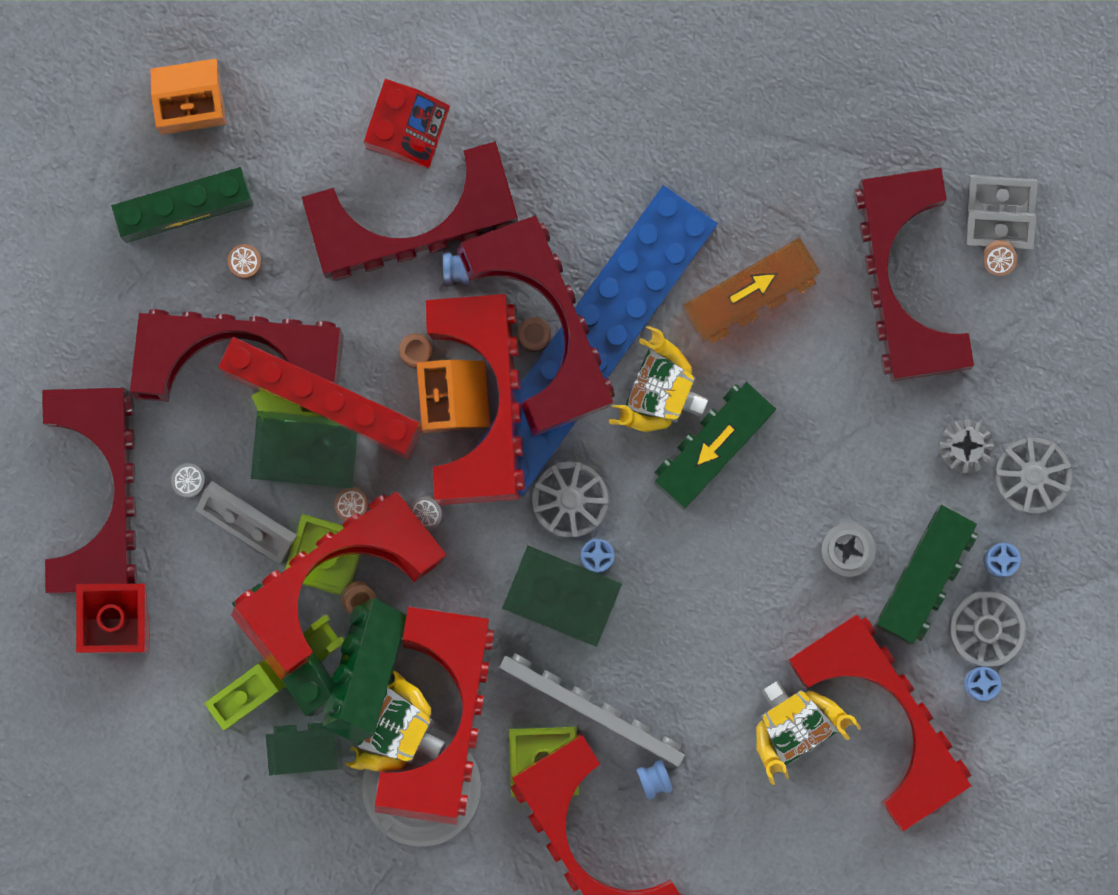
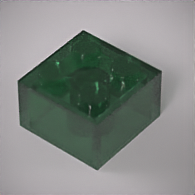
M323 722L307 723L308 730L297 731V725L273 727L274 734H265L269 776L342 769L340 736L322 727Z

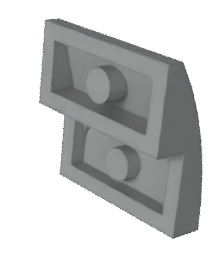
M969 175L966 245L988 246L994 241L1003 240L1009 242L1014 248L1034 249L1038 181L1036 179Z

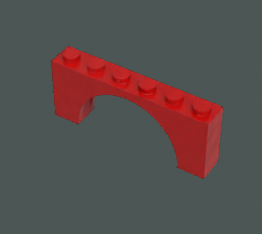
M506 294L425 300L427 334L432 340L460 343L477 351L490 363L499 386L498 413L490 432L482 443L472 452L456 461L433 466L434 500L439 505L520 500V490H525V474L523 469L519 470L518 457L524 454L522 436H517V423H522L521 404L516 403L515 390H520V374L518 369L514 370L513 357L519 356L517 336L512 337V324L517 323L516 304H511Z
M232 337L218 366L227 377L306 408L407 460L410 459L423 432L420 422L235 337Z
M397 491L389 497L385 494L377 497L369 504L370 510L362 516L359 513H355L342 524L344 529L335 535L332 532L325 534L315 543L317 548L309 554L305 551L300 552L289 561L291 567L282 573L278 570L272 572L261 582L264 585L254 593L249 589L234 601L236 606L231 614L232 618L281 680L306 663L313 653L300 628L298 597L302 583L318 566L328 560L344 555H369L395 565L415 583L440 565L447 555Z
M408 606L403 634V648L412 649L429 656L449 673L461 697L462 718L453 741L431 762L404 772H380L375 800V813L457 825L459 815L465 816L468 795H462L464 782H471L473 762L467 761L469 748L476 749L479 729L473 728L475 715L481 716L484 696L478 695L480 682H487L489 663L483 662L485 650H492L495 631L489 629L488 618Z
M856 614L787 659L805 688L833 677H858L883 687L900 703L908 717L912 730V756L908 770L901 783L881 803L899 830L904 832L970 788L971 784L967 779L972 775L961 759L955 762L948 750L953 747L942 731L936 733L929 723L933 720V716L925 704L921 702L917 705L910 693L914 691V688L904 674L898 676L891 666L895 663V659L885 645L879 648L872 636L877 633L866 617L860 619L858 614Z
M582 734L512 776L515 784L510 786L512 792L520 804L525 801L528 803L533 812L528 815V818L538 834L544 830L551 842L546 847L556 863L560 860L564 862L568 872L563 875L574 892L580 889L583 895H680L671 879L653 887L637 890L620 889L606 885L589 875L574 858L566 835L568 807L581 781L600 765Z

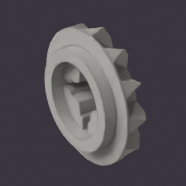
M969 419L959 420L949 425L943 432L939 443V450L943 461L948 467L960 473H973L982 469L990 461L994 449L991 433L982 423ZM966 432H968L971 443L981 445V448L970 451L968 461H966L963 449L952 446V444L957 445L963 442Z
M842 523L833 527L826 534L822 542L821 554L826 566L831 571L840 576L854 577L862 574L871 566L875 558L876 546L872 535L864 527L855 523ZM854 536L853 548L858 551L857 553L862 554V557L851 555L843 564V551L834 545H846Z

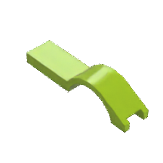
M327 614L311 624L303 632V636L321 662L341 647L344 641L343 637L338 638L327 623L330 621ZM263 660L204 704L222 730L225 731L286 686L267 661Z

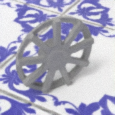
M1025 438L1010 445L999 458L996 466L998 490L1004 500L1019 511L1042 513L1051 510L1062 502L1070 490L1072 480L1071 464L1064 452L1053 442L1042 438ZM1027 444L1029 461L1025 463L1013 450ZM1033 444L1048 447L1040 461L1035 460ZM1054 451L1063 464L1046 468L1045 463ZM1008 456L1020 466V471L1002 470ZM1065 470L1064 485L1049 479V474ZM1001 476L1018 477L1020 482L1006 492ZM1046 484L1061 490L1059 496L1052 502L1044 489ZM1022 487L1027 488L1024 505H1020L1010 498ZM1034 490L1039 491L1045 506L1030 507Z
M563 462L547 469L537 480L532 496L533 509L539 522L551 533L561 537H579L594 530L603 520L608 507V493L604 481L592 468L579 462ZM574 468L570 485L565 484L559 470ZM580 470H583L590 474L593 479L583 487L578 488ZM552 473L560 485V490L558 491L542 485ZM598 483L602 498L585 497L584 493ZM541 490L555 496L556 500L539 506V491ZM584 504H602L596 519L584 509ZM558 507L559 512L550 525L544 519L541 512ZM580 512L591 522V525L577 531L575 514ZM564 514L569 515L571 532L556 529Z
M984 591L972 594L958 604L950 620L949 632L956 652L964 660L979 667L990 668L1003 665L1017 655L1025 640L1026 625L1021 610L1010 598L997 592ZM987 597L1002 600L993 615L988 613ZM978 598L981 599L982 616L980 617L967 606V604ZM1009 605L1016 613L1017 618L1000 622L999 617ZM962 610L974 621L973 625L956 624ZM1020 624L1019 639L1002 632V629L1005 627ZM956 630L971 631L974 635L960 646ZM998 639H1003L1016 646L1007 656H1004L997 641ZM976 641H979L981 646L978 658L975 659L964 650ZM988 644L993 646L999 660L984 661Z

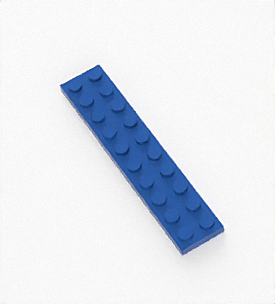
M664 185L575 307L577 315L583 316L588 326L589 334L586 337L591 348L595 347L600 355L602 365L599 368L604 379L608 378L718 225L716 221ZM562 326L520 383V390H515L516 403L522 405L526 399L543 391L555 378L561 365L564 351ZM522 410V423H517V436H522L524 446L523 456L518 457L519 470L523 469L525 474V490H520L521 496H524L577 420L533 437ZM495 419L492 422L491 427L487 429V431L481 437V439L476 444L474 449L478 445H480L482 441L486 438L495 422Z

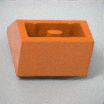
M217 58L150 69L151 98L155 125L161 135L227 125Z
M439 360L417 362L421 424L424 434L491 427L485 361Z

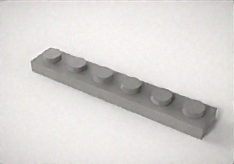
M516 653L512 659L505 656L499 666L500 669L679 767L685 754L679 752L682 746L666 736H663L661 741L649 735L652 730L650 727L635 719L631 725L619 719L621 711L606 703L599 708L589 702L592 695L575 686L572 691L560 686L562 679L546 670L543 671L542 675L530 669L532 662Z

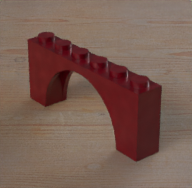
M496 141L463 150L466 162V179L458 204L441 224L418 236L391 238L365 229L344 210L334 188L302 196L301 198L325 278L332 277L333 281H339L351 277V271L364 268L365 272L378 270L384 267L385 261L397 259L398 263L406 262L416 258L417 252L429 249L430 253L441 252L449 248L448 243L459 240L465 242L481 236L480 234L518 222V216Z
M942 168L862 179L859 183V189L854 190L857 210L863 209L864 222L860 223V234L862 242H868L870 255L865 256V264L868 276L873 275L875 288L870 289L873 308H879L881 321L876 322L878 341H884L886 354L881 355L884 375L889 374L890 381L894 382L971 370L974 367L969 333L940 332L916 321L897 301L888 276L889 252L899 230L918 214L943 206L947 201Z
M536 215L462 242L457 249L469 281L485 277H505L523 282L537 290L547 299L560 320L564 336V351L559 370L549 386L535 396L526 399L521 405L533 437L607 409L613 403L612 397L615 396L610 380L608 378L604 379L599 366L602 365L600 355L595 347L591 348L586 337L589 334L586 321L583 316L577 315L573 304L576 303L574 292L569 284H564L560 274L563 272L562 263L556 253L552 254L548 245V242H550L548 229L543 222L539 223Z
M151 309L149 313H139L130 392L137 400L169 402L173 383L186 362L205 347L220 341L231 340L232 337L262 343L279 353L287 362L339 385L344 335L340 327H336L335 323L328 321H318L316 325H302L303 322L296 319H283L282 323L269 322V319L259 316L249 317V321L236 320L235 316L228 314H217L215 318H205L197 312H183L182 316L169 315V312L165 310ZM300 406L302 412H312Z
M124 387L42 390L43 424L48 427L70 429L89 438L105 456L114 481L112 509L105 525L95 538L71 554L45 559V593L76 594V584H137L136 564H131V551H136L137 539L136 531L131 530L130 517L136 516L135 497H130V483H135V464L129 463V450H133L135 447L134 430L129 429V416H134L133 396H128V390Z

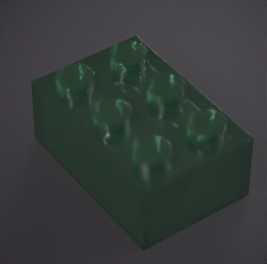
M258 410L251 479L353 489L356 480L360 435L323 416Z
M527 545L502 610L597 648L622 583Z

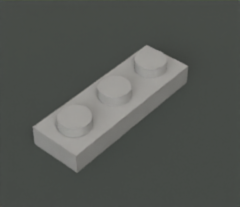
M213 481L205 488L195 509L279 564L286 558L297 537L296 534Z

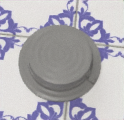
M431 728L429 732L430 735L445 741L442 752L454 739V736L438 729ZM419 753L413 765L406 764L401 770L386 772L393 773L413 770L426 765L434 759ZM468 753L467 760L473 762L471 782H464L462 795H468L465 816H458L457 825L375 813V800L380 772L365 769L362 780V794L366 810L374 824L391 839L409 846H433L456 836L471 821L480 800V774L472 754Z

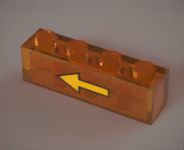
M799 237L685 303L682 310L702 344L708 340L714 344L730 334L727 329L739 323L741 327H744L759 317L756 312L766 306L773 310L788 301L785 295L796 289L800 294L816 285L815 278L819 276L820 270Z

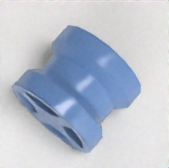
M443 252L444 286H451L454 282H461L464 286L471 285L459 255L453 256L450 252Z
M592 539L584 545L581 551V563L586 570L599 574L609 570L612 566L614 550L607 541Z
M1004 542L990 547L984 556V565L988 573L1000 578L1015 573L1021 562L1020 553L1017 548L1012 544Z
M978 667L972 669L966 675L964 688L971 698L977 701H987L998 695L1001 689V680L995 670L989 667Z
M662 759L656 761L652 767L636 769L647 800L655 798L656 794L662 791L665 793L673 791Z

